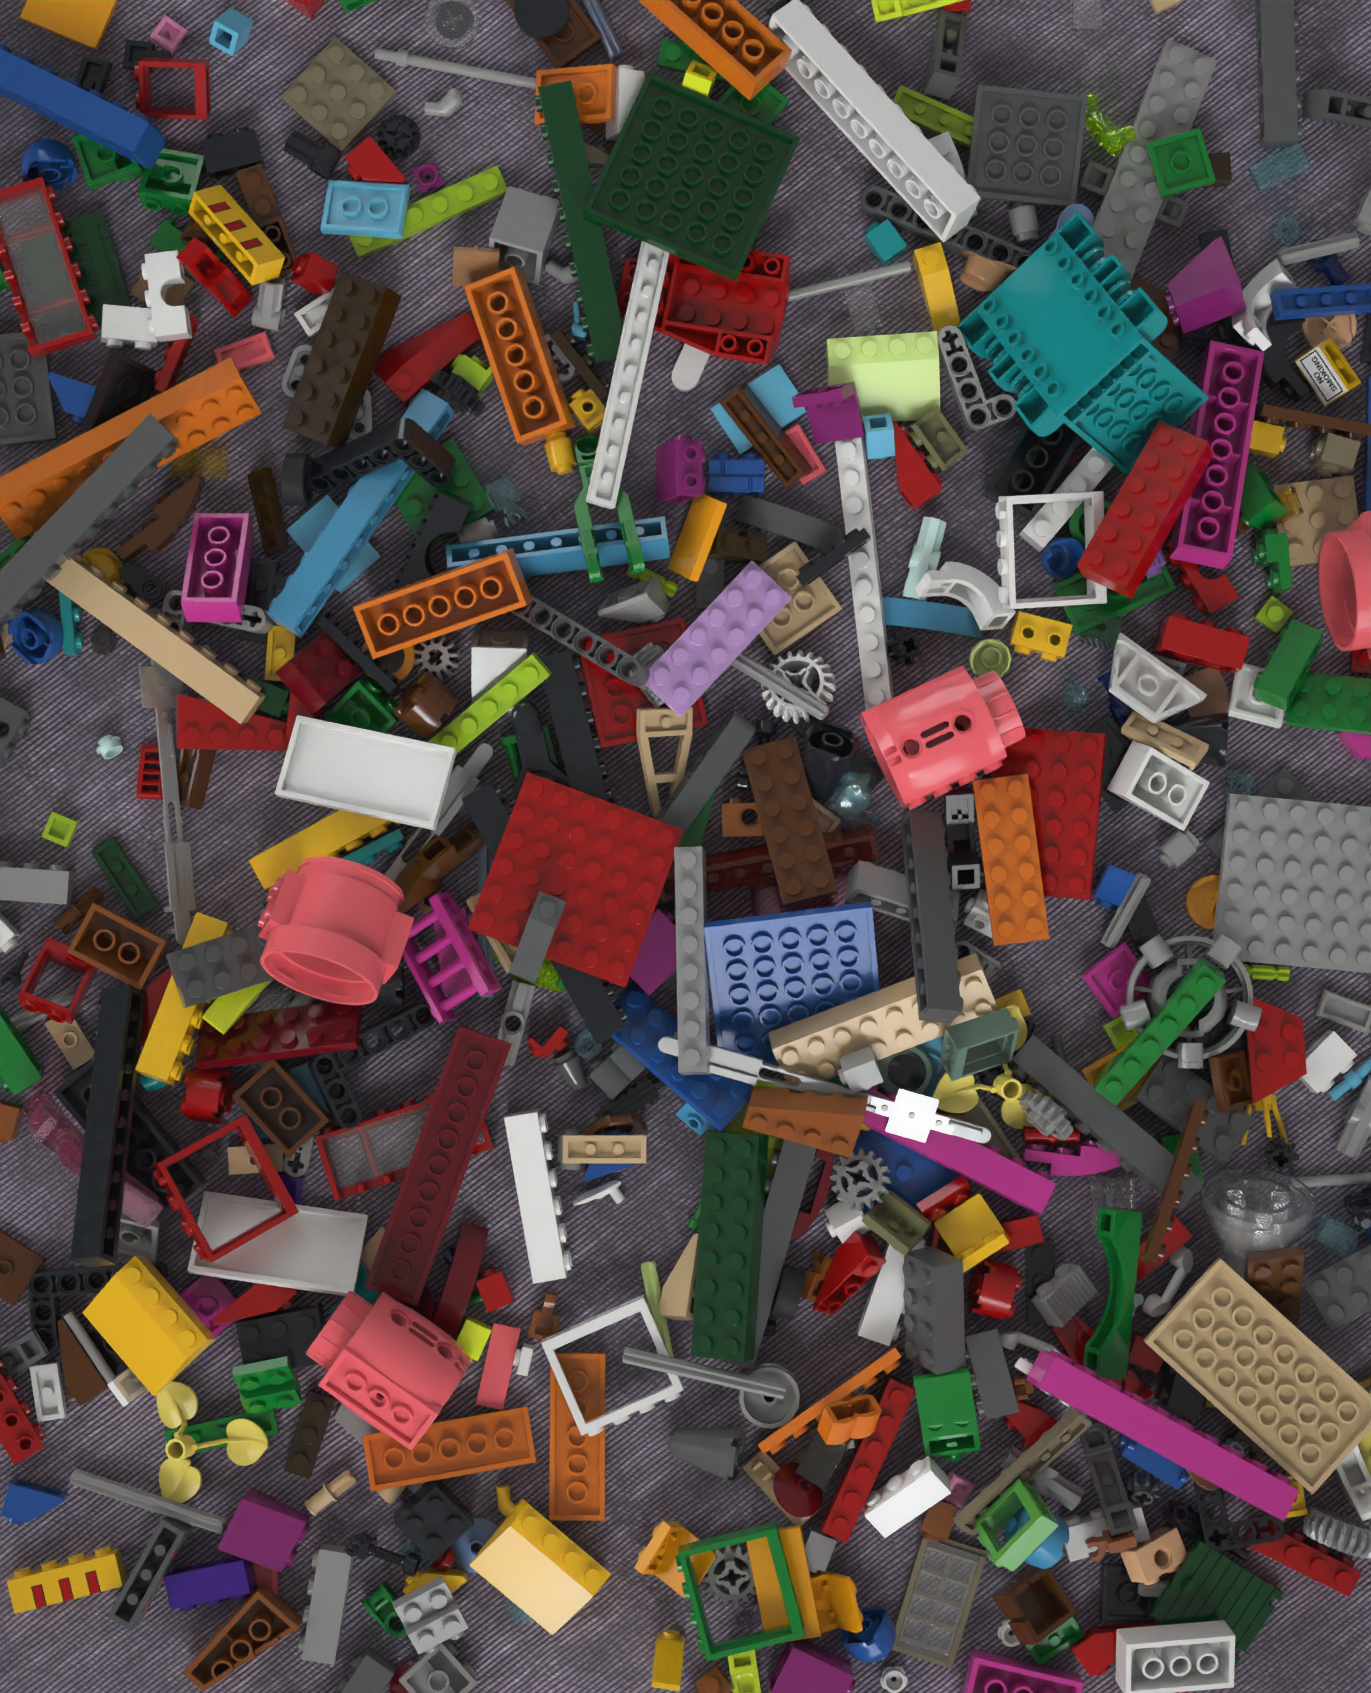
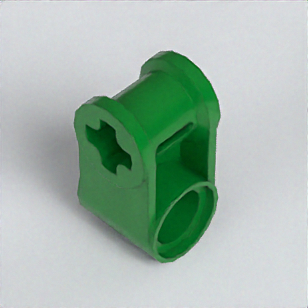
M383 1581L379 1584L380 1588L369 1598L364 1597L361 1602L367 1612L379 1622L390 1636L400 1637L406 1633L405 1627L398 1628L393 1625L391 1620L393 1616H398L392 1602L399 1598L394 1590Z

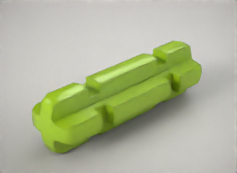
M630 567L627 569V575L635 580L636 578L640 579L639 582L658 576L666 596L673 598L678 590L676 583L670 580L666 581L665 577L647 568L645 572L631 574Z
M1243 964L1250 979L1274 980L1276 978L1277 981H1288L1290 977L1288 966H1277L1275 968L1273 965L1251 964L1249 966L1248 964Z

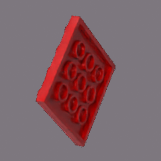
M683 617L599 636L633 656L650 642L654 646H660L666 652L687 628ZM593 639L587 642L586 651L592 647ZM614 652L609 655L607 659L608 664L614 660ZM579 654L601 749L637 741V708H654V706L638 686L630 685ZM701 695L691 706L693 707L692 729L708 725ZM663 703V704H662L661 706H659V707H668V706H667L665 703Z

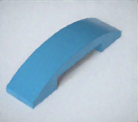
M882 597L886 626L913 628L983 639L984 630H980L969 608L927 601Z

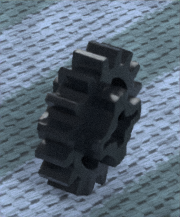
M437 369L431 377V383L439 389L436 395L448 402L455 411L463 414L466 410L478 417L485 408L484 403L476 396L479 391L459 374L452 373L449 376L446 372Z

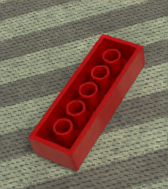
M1161 421L1158 422L1077 564L1083 577L1126 597L1133 598L1214 455L1208 441Z

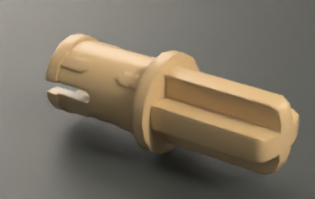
M347 1469L330 1483H324L320 1491L304 1502L309 1512L316 1516L319 1511L332 1501L337 1502L338 1497L356 1483L354 1474Z

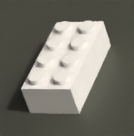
M1225 1620L1116 1630V1682L1123 1693H1174L1234 1687L1235 1634Z

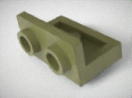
M937 406L910 425L913 431L909 435L918 447L923 444L929 453L925 457L934 470L939 467L941 471H944L948 466L969 452Z
M888 1189L889 1194L883 1195V1202H878L863 1217L862 1222L888 1242L895 1250L906 1256L921 1242L930 1228L931 1222Z

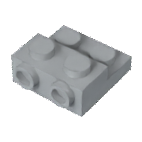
M443 1576L392 1602L418 1655L423 1652L432 1653L436 1651L439 1644L447 1639H459L464 1634V1630L469 1628Z
M447 1640L445 1643H440L436 1651L423 1653L419 1660L398 1680L409 1693H468L477 1684L474 1678L477 1672L467 1661L462 1664L455 1657L459 1652Z

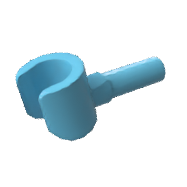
M574 301L572 335L576 340L585 341L587 332H583L582 324H580V305L577 304V301Z

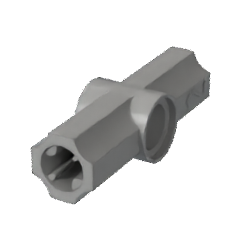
M516 980L512 981L497 1036L498 1039L512 1043L505 1065L515 1066L536 989L534 985ZM515 1015L520 1018L521 1027L519 1030L512 1031L507 1027L506 1020L509 1016Z
M1370 1074L1358 1100L1351 1104L1346 1114V1125L1334 1148L1358 1160L1371 1134Z
M1012 1445L1004 1455L1000 1464L1001 1467L1004 1469L1010 1467L1023 1451ZM1050 1464L1028 1483L1035 1487L1039 1494L1043 1496L1048 1495L1070 1510H1073L1078 1505L1084 1493L1083 1488L1060 1475V1472Z

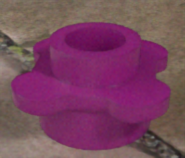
M431 161L428 164L415 167L412 171L413 177L417 178V188L421 193H426L433 187L440 188L444 183L443 178L438 174L437 170L439 167L435 162ZM426 175L431 176L429 180H427L425 177Z

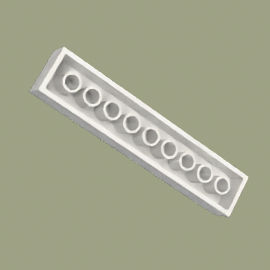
M792 0L773 13L768 29L792 50L785 70L943 243L967 226L981 198L976 189L959 175L957 168L949 164L941 155L937 146L931 144L925 138L921 129L904 115L899 105L892 102L882 86L876 84L870 78L866 69L849 55L844 45L837 42L829 29L815 18L807 5L803 4L800 0Z

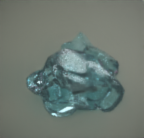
M849 771L834 795L827 799L826 805L829 809L841 815L840 824L847 828L861 826L870 832H874L877 829V824L880 822V815L876 812L865 811L871 804L872 792L869 784L871 775L867 772L858 774Z

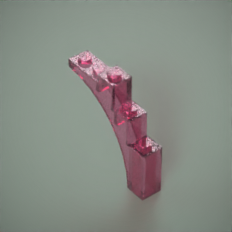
M42 1089L37 1095H33L26 1105L25 1112L29 1118L27 1128L32 1138L58 1154L63 1166L80 1177L84 1134L63 1113L51 1094ZM126 1173L122 1213L147 1229L165 1207L158 1195Z

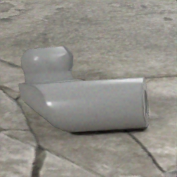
M456 88L449 89L440 102L425 101V115L451 116L461 106L463 99L460 90Z
M551 259L545 267L547 273L563 284L578 281L577 277L572 278L569 265L563 267Z

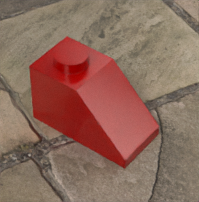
M370 136L345 156L346 162L349 165L346 167V170L355 181L361 179L362 182L408 185L403 174Z

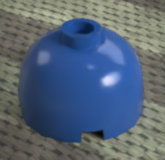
M41 139L26 148L21 158L23 182L43 177L47 185L52 184L54 190L59 191L63 189L61 184H66L70 181V185H72L78 176L73 153L65 144L57 140Z
M39 608L22 611L16 619L9 622L8 635L12 634L14 643L11 644L12 648L28 664L45 663L54 658L62 649L64 630L61 622L50 611Z
M873 1606L861 1611L865 1615L863 1616V1630L861 1632L854 1633L842 1629L839 1636L844 1649L855 1660L863 1663L884 1660L889 1656L896 1641V1630L893 1620L882 1607Z

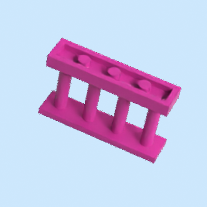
M450 892L439 893L428 899L432 906V911L412 924L403 952L407 965L430 1005L431 1014L438 1020L439 1024L455 1020L457 1017L452 1008L476 992H479L480 996L494 994L502 989L472 931L467 929L468 924ZM440 920L445 930V935L420 950L413 936L435 921ZM453 944L458 954V959L433 974L426 960L448 945ZM463 968H466L471 977V983L449 998H446L439 984Z

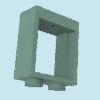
M1007 1008L947 1027L945 1029L940 1061L951 1081L1011 1062L1014 1050L1016 1049L1017 1036L1020 1032L1018 1021L1015 1017H1011Z

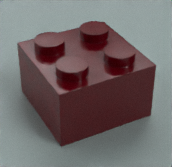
M323 631L275 673L312 715L360 674V671L326 632Z

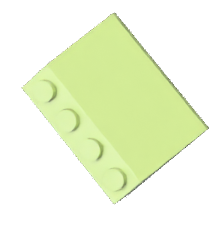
M937 331L827 339L825 348L828 386L855 382L862 419L863 416L890 413L892 423L917 421L936 406L941 411Z

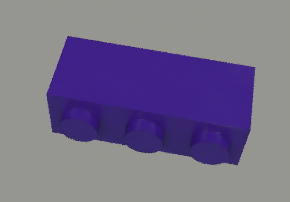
M237 1556L172 1569L163 1577L170 1609L180 1608L181 1611L194 1609L197 1607V1604L205 1602L207 1606L222 1603L224 1598L233 1597V1600L245 1599L257 1587L252 1562Z

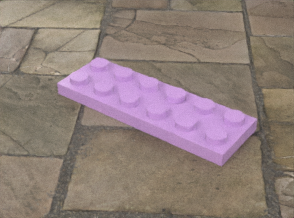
M751 561L649 669L650 676L645 685L681 717L792 598L755 562Z

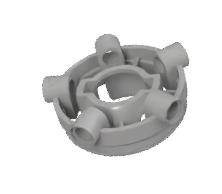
M1158 934L1139 947L1143 956L1134 966L1128 981L1126 992L1127 1005L1119 1007L1127 1031L1135 1029L1140 1034L1144 1029L1143 1026L1148 1025L1151 1022V1017L1153 1019L1167 1002L1166 996L1169 986L1175 979L1182 976V965L1185 968H1189L1190 965L1194 966L1199 960L1191 958V944L1208 948L1203 955L1223 969H1228L1230 966L1239 983V987H1232L1230 989H1227L1225 983L1214 995L1213 1006L1209 1013L1198 1020V1026L1194 1027V1030L1186 1027L1180 1033V1037H1185V1042H1175V1050L1167 1048L1164 1051V1055L1178 1059V1068H1203V1059L1225 1051L1238 1040L1245 1029L1254 1032L1258 1026L1262 1008L1253 1005L1251 980L1245 966L1237 957L1242 948L1223 934L1220 935L1217 941L1200 936H1179L1164 940ZM1185 944V958L1165 963L1164 970L1158 975L1154 974L1151 977L1147 988L1136 986L1137 979L1146 963L1151 969H1154L1174 955L1169 947ZM1135 990L1147 992V1005L1144 999L1134 1000ZM1240 991L1241 1000L1233 1001L1226 1024L1232 1025L1230 1031L1221 1040L1204 1049L1203 1043L1191 1042V1038L1204 1036L1223 1019L1228 1007V993Z

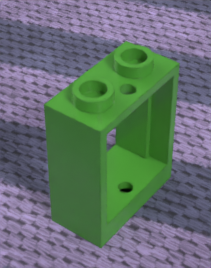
M1020 1478L973 1524L979 1534L977 1536L978 1540L990 1552L989 1559L997 1567L1001 1568L1003 1566L1012 1572L1059 1526L1037 1489ZM1024 1506L1031 1519L1002 1547L995 1534Z

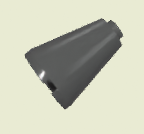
M745 1427L677 1428L675 1433H671L669 1436L668 1450H671V1454L675 1458L728 1482L735 1483L740 1473L735 1468L739 1465V1462H743L746 1444Z

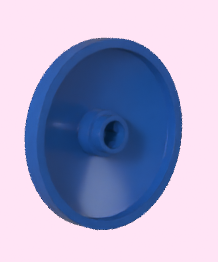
M871 1128L870 1130L863 1131L856 1140L853 1149L856 1155H858L860 1149H864L866 1155L873 1151L877 1154L876 1159L879 1157L885 1160L883 1166H887L891 1171L885 1176L892 1180V1183L885 1184V1188L893 1191L916 1211H918L916 1206L918 1202L958 1178V1173ZM874 1167L875 1171L873 1173L874 1179L878 1181L877 1170ZM852 1176L857 1182L860 1181L870 1183L866 1180L865 1177L857 1178L855 1176ZM872 1191L863 1194V1196L870 1194ZM876 1200L873 1201V1207L878 1203ZM866 1204L863 1206V1210L867 1213L870 1208Z

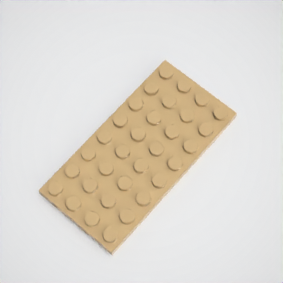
M1219 1257L1143 1340L1312 1495L1371 1430V1395Z

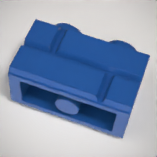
M715 454L714 459H709V495H764V459H758V454H743L742 459H731L730 454Z

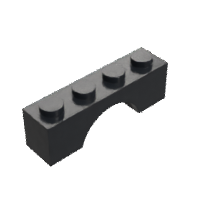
M443 490L439 495L434 494L428 506V509L432 510L428 520L424 518L417 530V534L420 535L417 544L412 543L407 552L406 558L409 559L406 568H401L396 576L395 583L398 584L397 588L437 575L430 559V550L434 540L442 533L460 532L463 530L475 505L474 503L447 490Z

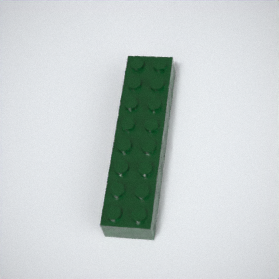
M706 1131L691 1356L741 1362L754 1359L769 1135Z

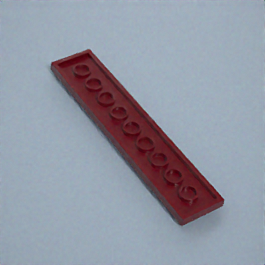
M459 1025L364 1288L381 1294L385 1292L392 1298L415 1306L418 1305L512 1043Z

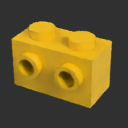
M1019 611L1015 616L1008 646L1014 647L1013 652L1023 655H1029L1030 652L1041 654L1040 659L1056 662L1057 659L1065 657L1073 625Z

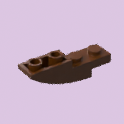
M262 163L235 172L254 223L285 257L279 276L294 272L292 271V266L297 255Z
M198 475L195 477L188 476L179 483L178 486L180 488L172 494L169 492L157 500L158 505L153 508L159 515V518L157 520L152 518L141 527L143 530L135 537L133 535L126 537L120 543L121 547L116 551L120 557L129 563L147 548L156 555L179 534L194 512L203 491L204 481Z
M466 826L449 839H446L442 834L440 837L437 836L421 849L394 881L404 893V902L399 912L404 913L410 910L418 902L444 885L440 876L450 871L458 863L484 846L481 838Z

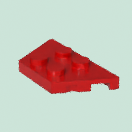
M1253 997V1005L1262 1008L1256 1030L1254 1032L1246 1030L1251 1103H1256L1307 1074L1303 1019Z

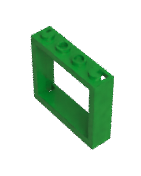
M777 1521L679 1546L678 1555L675 1556L677 1570L684 1573L686 1582L682 1583L685 1599L691 1600L693 1609L689 1610L693 1627L698 1626L700 1636L696 1637L700 1653L705 1652L707 1661L805 1637V1627ZM767 1537L790 1624L714 1643L691 1555Z

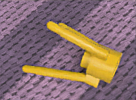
M1272 1093L1256 1103L1246 1105L1245 1111L1249 1115H1251L1252 1106L1255 1107V1111H1263L1266 1133L1269 1138L1272 1137L1269 1110H1272L1281 1139L1284 1137L1285 1143L1289 1144L1277 1106L1276 1094ZM1249 1129L1241 1139V1145L1246 1144Z

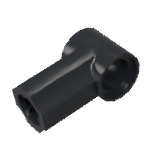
M296 130L289 135L283 148L286 154L304 163L313 173L326 180H329L342 158V155L334 148L324 143L319 144Z

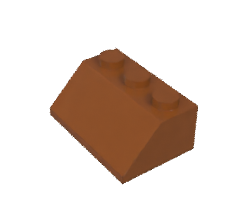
M92 903L67 952L126 984L142 990L159 967L172 941L101 903Z

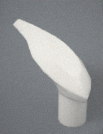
M609 1181L585 1192L572 1202L573 1206L584 1204L594 1199H601L607 1194H610L615 1203L619 1204L625 1199V1196L618 1188L621 1185V1181Z

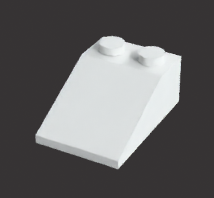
M1132 741L1107 790L1184 831L1210 782L1154 748Z

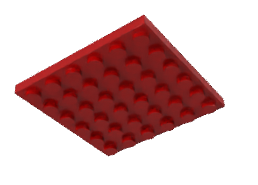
M527 772L467 929L518 948L539 891L566 901L567 905L545 958L626 988L673 863L674 847H679L684 830Z

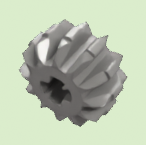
M441 636L438 644H436V638L430 639V645L425 641L421 642L420 644L425 648L423 651L414 649V653L421 656V658L413 660V664H423L417 671L419 675L429 670L432 675L436 673L437 679L442 682V672H445L451 678L453 674L448 669L449 666L453 668L459 667V664L451 661V659L460 657L459 652L449 653L454 649L455 644L450 642L444 647L446 643L445 636ZM434 652L439 655V652L443 654L440 657L442 663L439 665L435 662L434 665L430 664L433 660L431 654Z

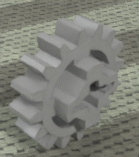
M1027 1091L1019 1100L1022 1109L1028 1113L1025 1117L1026 1120L1044 1136L1047 1137L1052 1134L1053 1137L1065 1141L1073 1132L1074 1128L1070 1125L1071 1123L1065 1119L1066 1111L1047 1095L1041 1098L1037 1093L1034 1094L1032 1091Z
M860 1149L858 1155L852 1152L851 1158L845 1159L840 1156L841 1166L833 1165L837 1175L830 1176V1179L837 1184L831 1187V1189L835 1193H839L837 1199L840 1202L846 1200L845 1205L850 1209L854 1204L859 1211H862L864 1204L872 1209L874 1200L879 1203L883 1202L880 1197L881 1193L889 1194L885 1184L892 1183V1180L885 1175L891 1171L887 1166H883L885 1163L883 1158L879 1157L876 1159L877 1154L873 1151L866 1155V1151ZM874 1167L877 1170L878 1181H876L873 1176V1173L875 1171ZM852 1176H855L857 1178L865 1177L866 1180L870 1183L860 1181L857 1182ZM844 1178L847 1179L849 1184L847 1187L848 1192L844 1186ZM872 1191L870 1194L863 1196V1194Z
M737 1544L735 1549L727 1546L725 1551H722L720 1548L715 1549L716 1558L707 1571L708 1574H705L702 1579L703 1582H709L705 1587L706 1592L714 1591L713 1600L716 1601L722 1597L723 1605L725 1606L729 1600H733L734 1605L738 1606V1599L740 1598L747 1603L749 1601L748 1593L756 1595L748 1549L742 1552L741 1544ZM735 1557L743 1560L746 1564L741 1565L735 1560ZM725 1559V1563L722 1565V1567L714 1571L716 1565L721 1560ZM728 1570H734L736 1574L735 1579H730ZM749 1580L748 1584L743 1589L739 1590V1587L743 1583V1581ZM723 1584L729 1589V1592L721 1589L718 1585Z

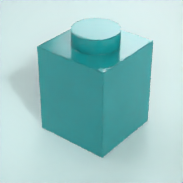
M888 219L882 223L878 220L866 229L867 234L865 235L864 242L882 267L905 252L907 244Z

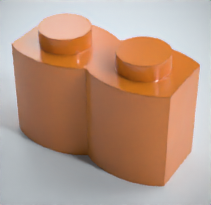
M869 1394L855 1396L850 1401H834L824 1407L817 1430L827 1445L842 1444L850 1438H865L875 1431L882 1409L874 1396Z

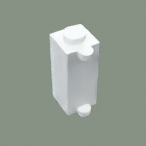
M620 65L617 67L615 121L606 122V140H617L644 83V71L634 70V67L630 65Z

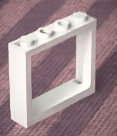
M1103 491L998 496L999 502L996 503L995 513L997 519H999L1000 530L997 531L996 541L998 547H1000L1001 559H998L997 569L1002 579V586L999 587L998 596L1003 608L1020 609L1107 603V588L1087 578V595L1016 599L1013 504L1084 500L1086 549L1104 518Z
M644 1295L548 1336L541 1341L581 1436L588 1433L589 1437L596 1435L604 1430V1425L611 1422L614 1425L621 1424L630 1419L629 1414L638 1410L640 1414L648 1412L655 1408L654 1403L663 1399L665 1402L675 1400L681 1396L680 1392L684 1390L679 1375L667 1373L671 1380V1385L586 1422L554 1349L641 1312L659 1355L671 1357Z

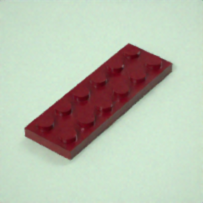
M324 1002L245 1013L224 1035L204 1020L202 1027L199 1029L195 1065L198 1070L358 1049L363 1005Z

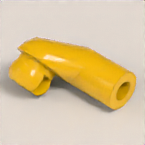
M510 1485L496 1486L498 1509L507 1518L517 1505L511 1501Z

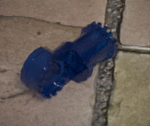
M1337 254L1323 256L1321 260L1310 259L1305 261L1308 265L1313 266L1318 273H1323L1332 286L1343 285L1344 282L1353 277L1352 273H1347L1339 263Z
M1110 671L1098 677L1097 680L1102 682L1109 695V709L1118 726H1122L1131 714L1129 713H1131V710L1128 711L1127 709L1130 707L1109 692Z

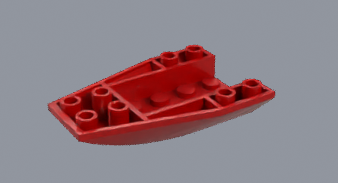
M751 250L739 278L735 282L678 256L669 254L653 330L714 357L768 365L779 346L790 294V256ZM638 258L625 259L617 297L619 313L622 317L626 316Z

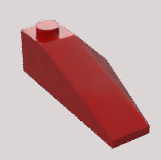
M467 312L388 349L378 359L373 373L408 408L410 400L418 395L422 388L427 390L432 385L430 379L437 369L446 372L459 354L464 355L481 339L476 321Z

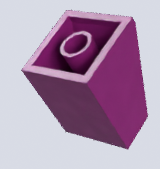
M1222 236L1216 238L1167 283L1169 295L1165 296L1169 308V314L1174 326L1180 325L1183 334L1246 310L1241 283Z
M658 909L653 914L630 978L648 996L676 970V919L667 910L662 913Z
M250 1487L242 1498L217 1549L282 1572L286 1565L292 1566L298 1554V1551L294 1548L298 1540L304 1541L311 1527L306 1524L310 1516Z
M802 1639L786 1643L767 1682L768 1693H852L856 1680L853 1679L854 1673L850 1661Z

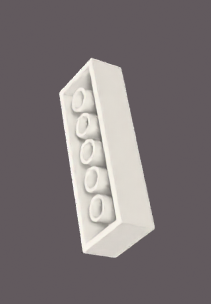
M540 1108L509 1113L504 1117L533 1284L566 1278L568 1270H571L572 1258L570 1250L565 1251L564 1243L568 1239L565 1223H560L559 1220L563 1207L561 1196H555L554 1188L558 1185L556 1168L551 1169L549 1160H552L553 1150L551 1141L545 1140L544 1133L549 1130L546 1114H541Z

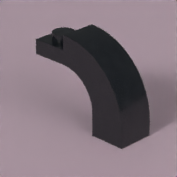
M1273 313L1266 324L1272 345L1263 351L1264 358L1261 377L1269 389L1278 382L1281 385L1280 390L1288 399L1291 400L1293 398L1297 402L1310 389L1289 367L1285 357V345L1291 333L1301 326L1306 319L1275 320Z
M973 789L950 790V792L945 794L944 824L946 826L945 841L948 849L947 862L951 875L952 890L980 888V863L977 855L974 830Z

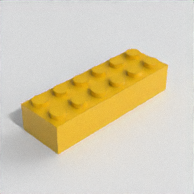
M338 810L248 861L264 890H270L277 876L282 878L287 869L298 873L299 865L303 860L317 856L341 858L340 852L344 850L352 852L365 844L363 841L365 838L371 836V838L374 837L375 839L389 831L387 826L394 822Z
M196 912L182 949L231 934L233 930L227 922ZM173 975L170 978L135 1068L143 1076L174 1086L175 1081H180L184 1074L185 1066L182 1063L185 1055H190L194 1048L195 1039H192L196 1028L200 1029L204 1022L202 1018L204 1013L202 1011L206 1002L184 1009Z

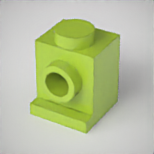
M459 354L451 366L453 368L452 373L459 374L479 391V396H481L494 378L491 366L487 370L484 369L486 364L474 355L470 359L465 354Z

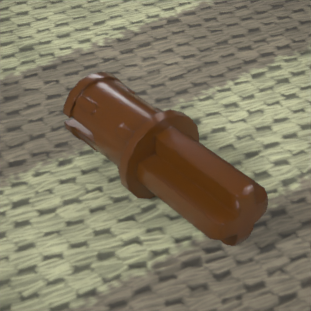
M91 887L76 902L72 901L70 903L71 906L53 921L59 930L62 929L64 934H67L76 923L85 918L92 903H99L104 898L103 893L97 887Z

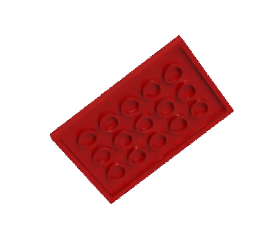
M1024 728L1025 738L1005 747L1007 757L1001 761L1003 766L992 771L991 778L1028 774L1044 896L1092 900L1107 735L1102 733ZM985 881L981 884V889L986 891Z

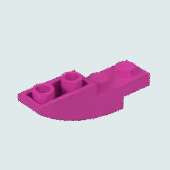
M1086 1139L1085 1144L1079 1143L1077 1154H1073L1074 1149L1057 1147V1151L1046 1150V1145L1030 1143L1029 1148L1022 1147L1021 1158L1023 1160L1048 1163L1047 1173L1049 1175L1082 1176L1108 1171L1120 1166L1117 1163L1119 1158L1111 1151L1107 1154L1096 1144L1097 1140Z

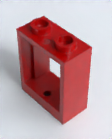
M143 57L138 61V65H135L134 77L135 81L139 82V93H136L135 105L136 109L140 110V113L149 118L207 120L211 116L209 60ZM150 67L194 69L195 108L152 107Z
M47 937L19 992L20 1005L29 1012L46 1014L55 1022L72 1024L99 969L68 953L69 945ZM49 961L85 974L68 1008L33 995Z

